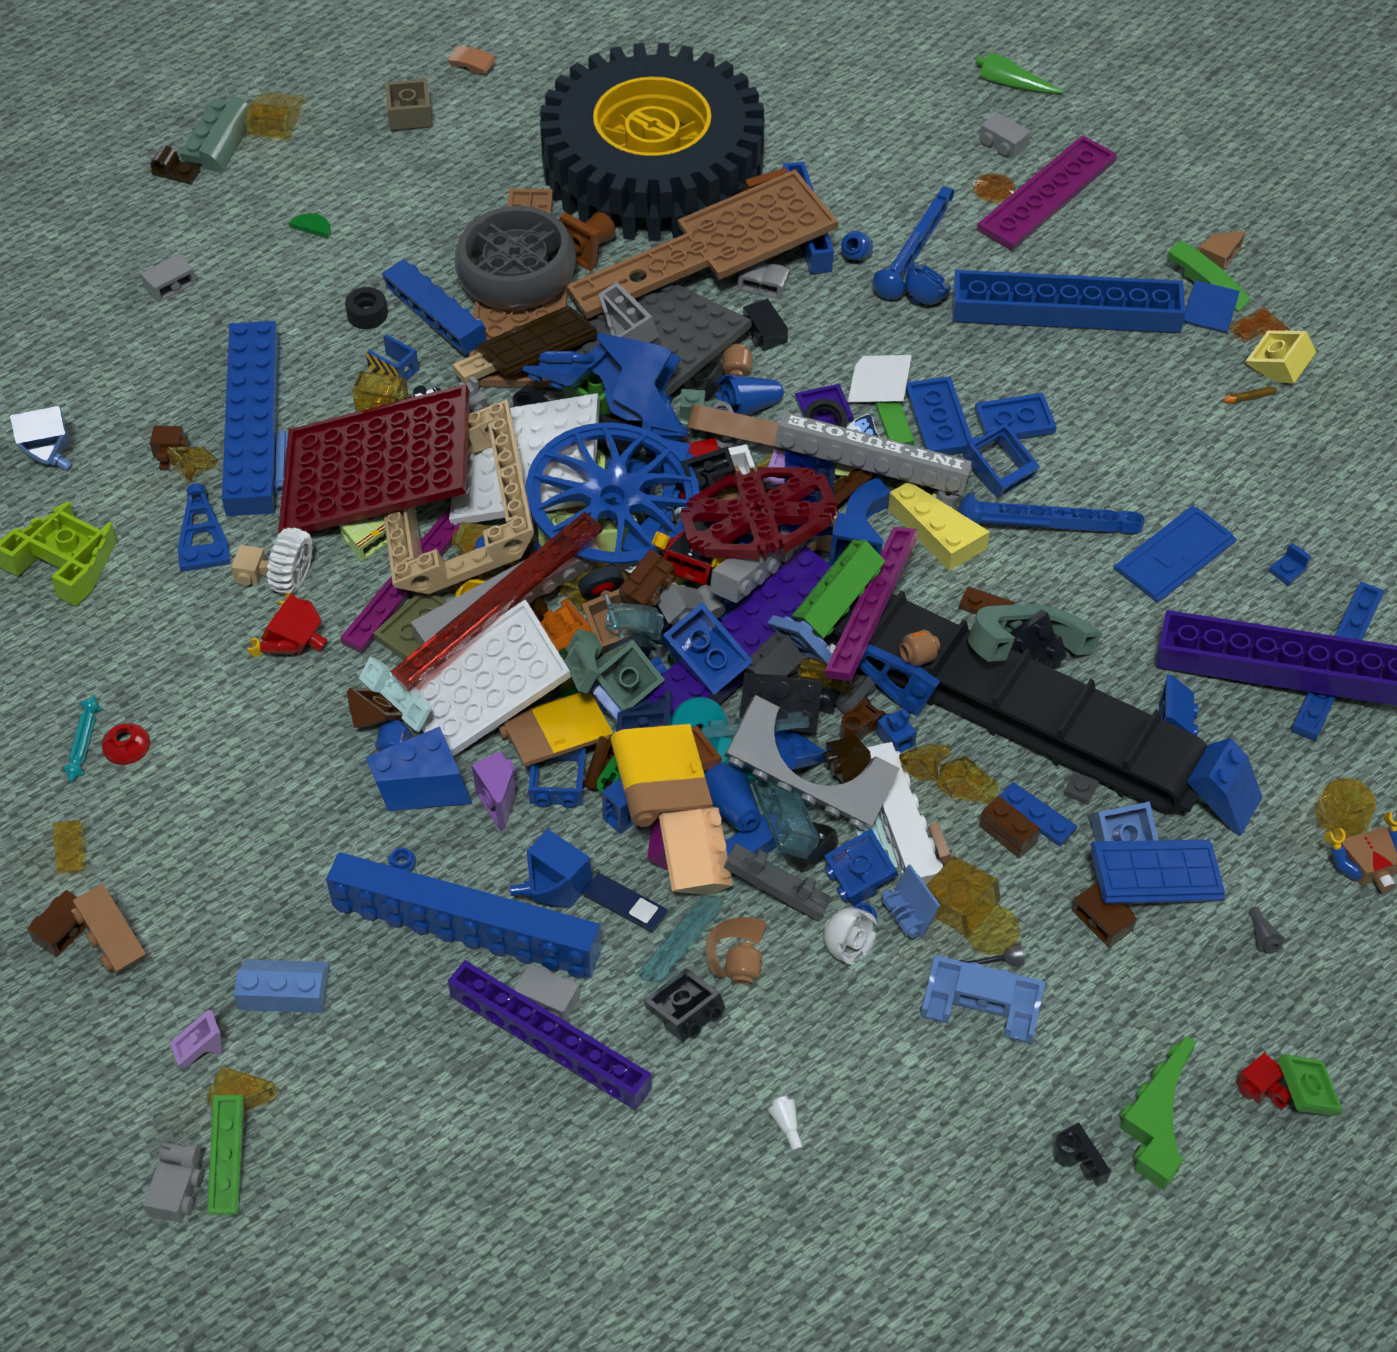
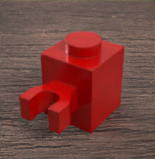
M1265 1052L1241 1072L1237 1081L1239 1090L1244 1097L1253 1099L1259 1104L1268 1096L1281 1111L1290 1103L1289 1099L1292 1097L1290 1091L1280 1085L1284 1078L1281 1067Z

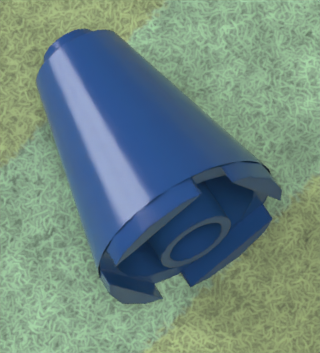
M727 374L720 376L717 381V385H720V392H716V399L730 404L734 413L746 416L779 403L784 395L782 385L773 379Z
M723 762L705 772L704 775L713 803L712 807L719 808L721 818L742 832L755 829L761 821V814L743 768L740 769Z

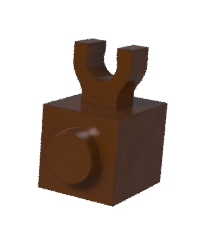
M154 425L150 447L153 457L160 461V470H169L171 458L182 459L183 452L188 450L189 439L184 435L182 426Z

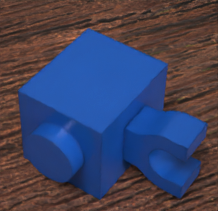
M904 708L895 713L886 714L878 720L877 736L883 744L892 742L895 751L901 753L915 746L917 736L916 730L909 723L910 715Z

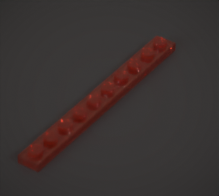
M584 511L391 670L392 676L408 692L411 691L603 531L601 525Z

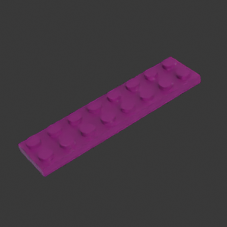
M1082 135L978 223L977 230L1013 250L1116 161L1117 154Z

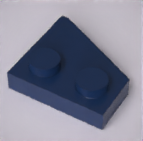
M672 691L664 692L663 698L652 703L649 700H645L635 707H629L618 712L616 732L624 729L670 726L673 705Z

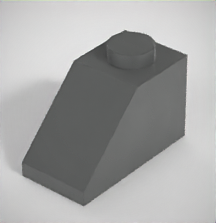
M775 632L750 656L754 662L743 671L754 674L787 676L793 673L798 668V664L805 658L789 635Z

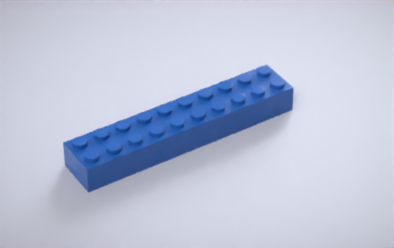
M955 270L952 322L1181 333L1186 314L1183 281L972 270Z
M276 321L229 323L222 502L226 516L275 513L274 481L279 369V335Z
M338 852L326 878L332 906L342 913L352 911L359 913L368 920H374L375 918L384 920L393 927H400L401 925L410 927L418 934H435L446 942H451L452 940L460 941L471 949L485 948L496 956L510 955L525 964L535 962L550 971L560 969L567 971L575 978H583V976L591 978L602 951L600 923Z

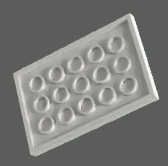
M523 600L407 680L422 693L431 707V711L421 729L425 733L440 726L452 756H455L568 680L571 675L562 656L528 602Z

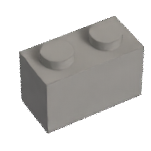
M996 112L981 124L979 140L983 144L995 148L1002 155H1007L1014 159L1029 146L1031 131Z
M180 254L140 273L144 289L158 303L197 283L194 268Z
M530 963L514 988L518 993L564 1021H567L580 998L579 985L574 980L568 977H559L546 967H537Z

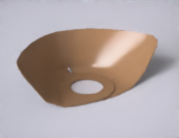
M751 917L732 918L717 924L710 931L705 949L709 968L714 975L722 978L727 977L717 960V941L723 938L737 937L759 945L766 928L764 920Z

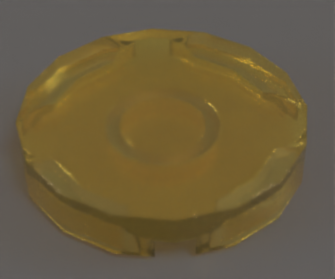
M985 904L975 908L968 915L964 927L965 937L970 945L977 951L988 955L1003 954L1009 945L1017 944L1020 934L1019 922L1015 915L1007 908L999 905L995 907L991 906V904Z

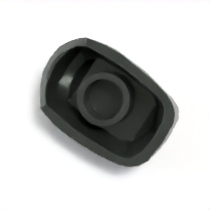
M711 360L683 384L684 388L705 390V401H709L720 386L717 385V381L724 372L721 360Z
M808 821L785 842L782 851L787 862L795 869L801 871L808 870L825 859V854L837 847L838 836L834 828L825 824Z

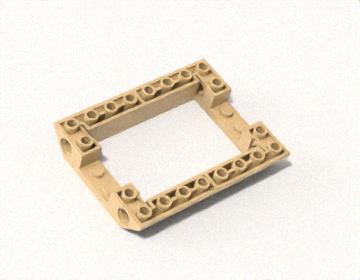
M507 399L469 414L467 452L468 456L492 446L506 524L492 526L483 530L484 547L477 548L444 562L437 549L422 554L415 506L383 514L392 583L395 588L430 594L522 557L534 535V528L510 405Z

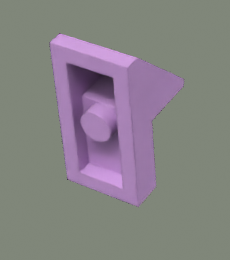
M211 1010L203 1013L170 1042L179 1067L185 1068L189 1066L205 1051L215 1054L222 1053L221 1034Z

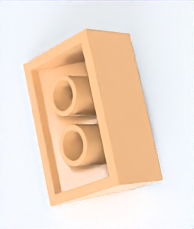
M710 807L660 812L659 821L672 892L711 895L733 886L731 872L723 868L728 856L719 808Z

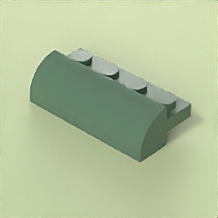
M231 96L229 101L213 98L180 152L181 160L202 164V169L223 173L255 119L252 108L244 100L236 96Z

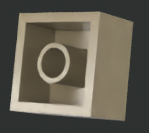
M428 79L385 82L390 130L433 127Z

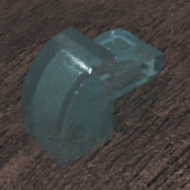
M608 604L606 630L619 635H641L650 640L661 639L664 625L663 614L658 613L657 608L639 604Z

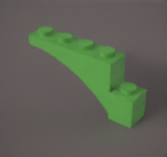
M1188 1036L1185 1037L1181 1044L1178 1042L1174 1043L1167 1054L1169 1057L1168 1061L1165 1064L1162 1062L1158 1064L1152 1073V1077H1154L1150 1084L1145 1082L1136 1095L1139 1099L1134 1105L1129 1103L1120 1116L1123 1119L1120 1129L1143 1144L1134 1156V1159L1137 1160L1134 1171L1163 1191L1178 1173L1184 1160L1179 1155L1173 1128V1103L1178 1078L1196 1045V1041Z

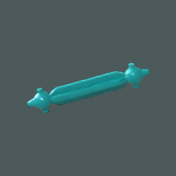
M91 695L89 699L81 700L80 702L84 711L80 714L69 754L70 764L64 765L62 770H65L70 783L75 778L84 775L80 765L85 760L95 722L94 713L101 711L95 695Z

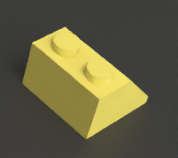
M1268 330L1248 357L1246 363L1265 377L1278 383H1295L1315 355L1316 350L1307 331Z

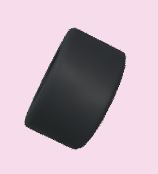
M361 287L351 291L346 297V314L352 326L359 329H372L380 326L387 319L386 299L380 290L373 287Z

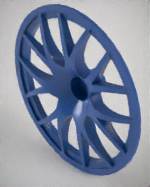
M621 423L587 424L575 427L556 436L538 452L530 466L526 480L530 513L541 531L552 542L569 553L586 560L607 564L637 563L644 558L649 550H653L661 555L656 546L651 544L652 540L630 513L640 511L652 516L670 531L668 534L670 538L677 537L681 531H685L682 519L679 520L675 527L659 507L689 508L686 506V502L689 501V498L699 493V486L690 464L688 467L691 477L685 475L681 461L687 459L670 442L651 431ZM606 439L611 457V464L606 470L595 463L583 442ZM613 439L633 443L619 457ZM577 445L583 461L561 455V453ZM640 445L659 455L639 472L627 473L626 465ZM666 460L677 475L654 472ZM555 461L576 470L587 479V482L580 483L544 475V472L549 464ZM541 483L564 491L541 503ZM682 483L685 499L649 495L643 493L642 490L657 484ZM569 501H582L588 505L585 509L555 526L544 511L549 507ZM606 518L616 522L617 540L615 552L589 548L594 528L600 519ZM589 520L585 546L571 540L561 532ZM624 526L634 533L647 547L634 551L620 552Z

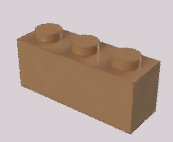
M103 883L73 900L74 909L71 910V913L79 925L84 923L89 932L85 936L92 948L98 946L103 954L100 957V961L107 972L112 970L115 975H118L146 958L145 951Z

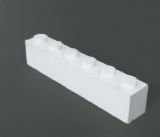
M892 742L867 747L870 750L871 759L877 756L900 768L879 814L902 875L907 866L911 864L927 888L939 886L941 876L944 875L943 864L940 859H936L934 854L936 851L933 838H928L926 833V819L924 815L920 816L918 812V799L916 794H912L910 791V778L908 773L903 772L901 767L902 757L900 752L895 751Z

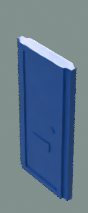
M1192 505L1115 564L1113 569L1156 603H1159L1232 546L1237 538L1198 507Z
M1210 839L1094 841L1091 843V854L1102 900H1104L1105 904L1211 902L1225 900V890Z

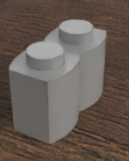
M761 261L741 270L738 278V289L743 292L760 294L761 296L780 300L788 283L789 269L777 264L768 265Z

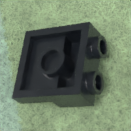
M1040 610L1010 632L1015 637L1011 647L1012 650L1023 654L1025 649H1028L1033 660L1050 668L1056 669L1062 664L1061 660L1067 657L1062 638L1054 633L1049 614L1046 611Z
M687 968L643 1000L645 1007L663 1021L665 1029L682 1042L688 1037H696L700 1033L702 1026L710 1020L717 1021L725 1009L720 992Z

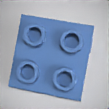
M911 864L907 866L894 892L886 890L881 895L883 898L882 903L891 911L892 917H896V923L899 924L904 934L910 936V938L917 936L919 939L923 938L940 907L936 898L926 887Z

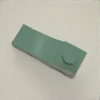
M577 629L566 647L568 655L564 662L570 670V675L577 690L587 694L599 675L595 660L599 658L602 646L595 633Z

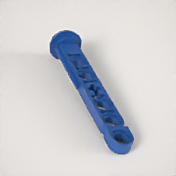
M942 186L937 197L934 198L888 270H879L875 273L872 281L873 289L883 299L895 300L904 295L906 287L903 278L946 212L947 204L949 201L952 202L954 189Z
M974 493L967 494L961 499L957 511L975 523L1105 532L1120 531V533H1140L1143 531L1145 517L1142 514L1133 511L1116 512L1102 509L979 502L975 499Z

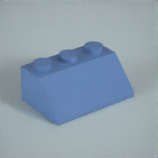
M246 959L238 970L234 991L238 1010L323 1013L330 962Z

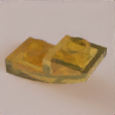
M80 820L53 822L56 873L64 874L84 871Z

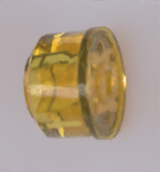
M1351 778L1335 779L1328 783L1323 790L1315 807V816L1320 826L1327 832L1331 831L1333 836H1335L1334 828H1342L1345 831L1346 839L1365 833L1369 829L1376 809V799L1369 787L1358 780Z

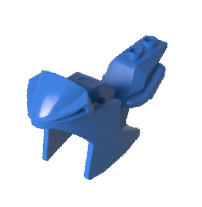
M598 333L597 338L600 343L588 354L575 353L574 351H545V353L540 355L539 366L523 367V371L529 373L528 378L538 382H542V379L551 381L550 386L563 390L564 386L575 389L589 376L596 373L603 381L604 393L612 413L629 422L642 423L643 429L651 431L667 440L680 442L688 436L689 429L682 425L665 393V387L681 361V357L672 354L670 349L652 343ZM644 447L649 455L657 454L654 451Z

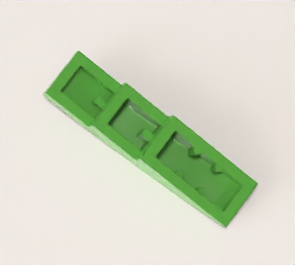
M1181 240L1168 251L1167 258L1185 268L1184 276L1195 282L1197 280L1240 291L1234 311L1239 312L1251 301V298L1228 274L1189 244Z

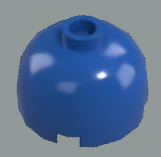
M914 262L905 279L906 290L910 294L909 299L917 305H921V303L934 305L942 301L951 290V285L948 284L946 287L943 284L945 279L939 273L926 265L922 268L917 267L919 262Z

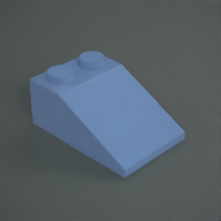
M1150 802L1090 815L1095 841L1159 840Z

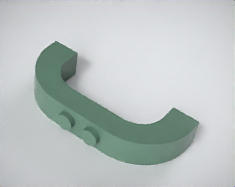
M1038 604L999 605L983 607L977 612L968 635V641L971 647L986 661H1005L1015 639L1010 632L1040 610L1048 612L1054 633L1061 636L1064 647L1075 655L1093 654L1102 632L1087 621L1053 607Z

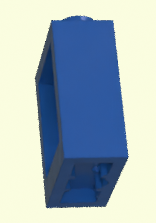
M1006 423L999 427L996 425L991 427L980 438L975 436L970 439L963 453L966 460L972 461L971 466L997 498L1033 478L1040 468ZM996 442L1001 444L1019 468L1002 479L998 477L980 453V451Z
M583 747L547 759L549 761H578L576 788L538 787L540 762L532 764L528 789L530 804L540 807L548 805H562L567 808L575 807L576 805L583 806L587 748Z
M618 778L602 791V819L621 835L633 823L621 779Z

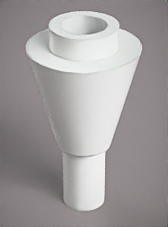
M787 1096L773 1100L771 1102L772 1106L768 1108V1112L787 1136L792 1152L802 1149L803 1146L797 1132L795 1100H788Z

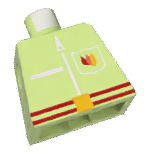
M383 514L340 525L342 538L361 561H364L387 544Z

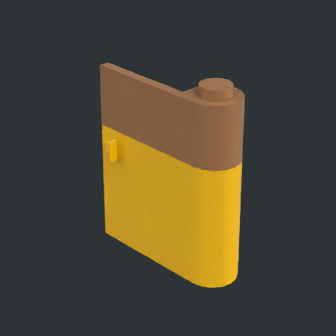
M579 692L521 711L497 727L501 739L506 738L508 743H513L524 767L595 744L600 736L611 737L614 734L590 692L587 694Z
M690 724L624 729L615 732L611 736V744L633 824L647 827L653 824L659 812L712 807L713 803Z

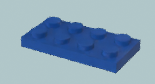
M951 376L907 382L905 392L924 449L946 455L965 452L966 444L972 437Z

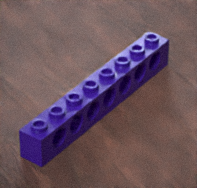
M466 960L462 962L448 979L451 998L636 1111L651 1091L652 1078L650 1072Z

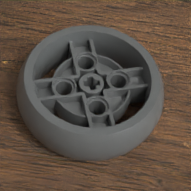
M528 206L502 207L479 216L463 231L455 250V270L462 286L480 303L500 310H525L549 302L558 296L568 285L576 265L575 244L566 226L549 212ZM555 250L557 255L548 263L549 253ZM482 254V262L475 266L474 262Z

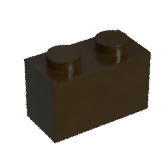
M856 736L826 742L827 751L823 753L826 767H830L833 775H837L843 783L856 778L871 760L870 750Z

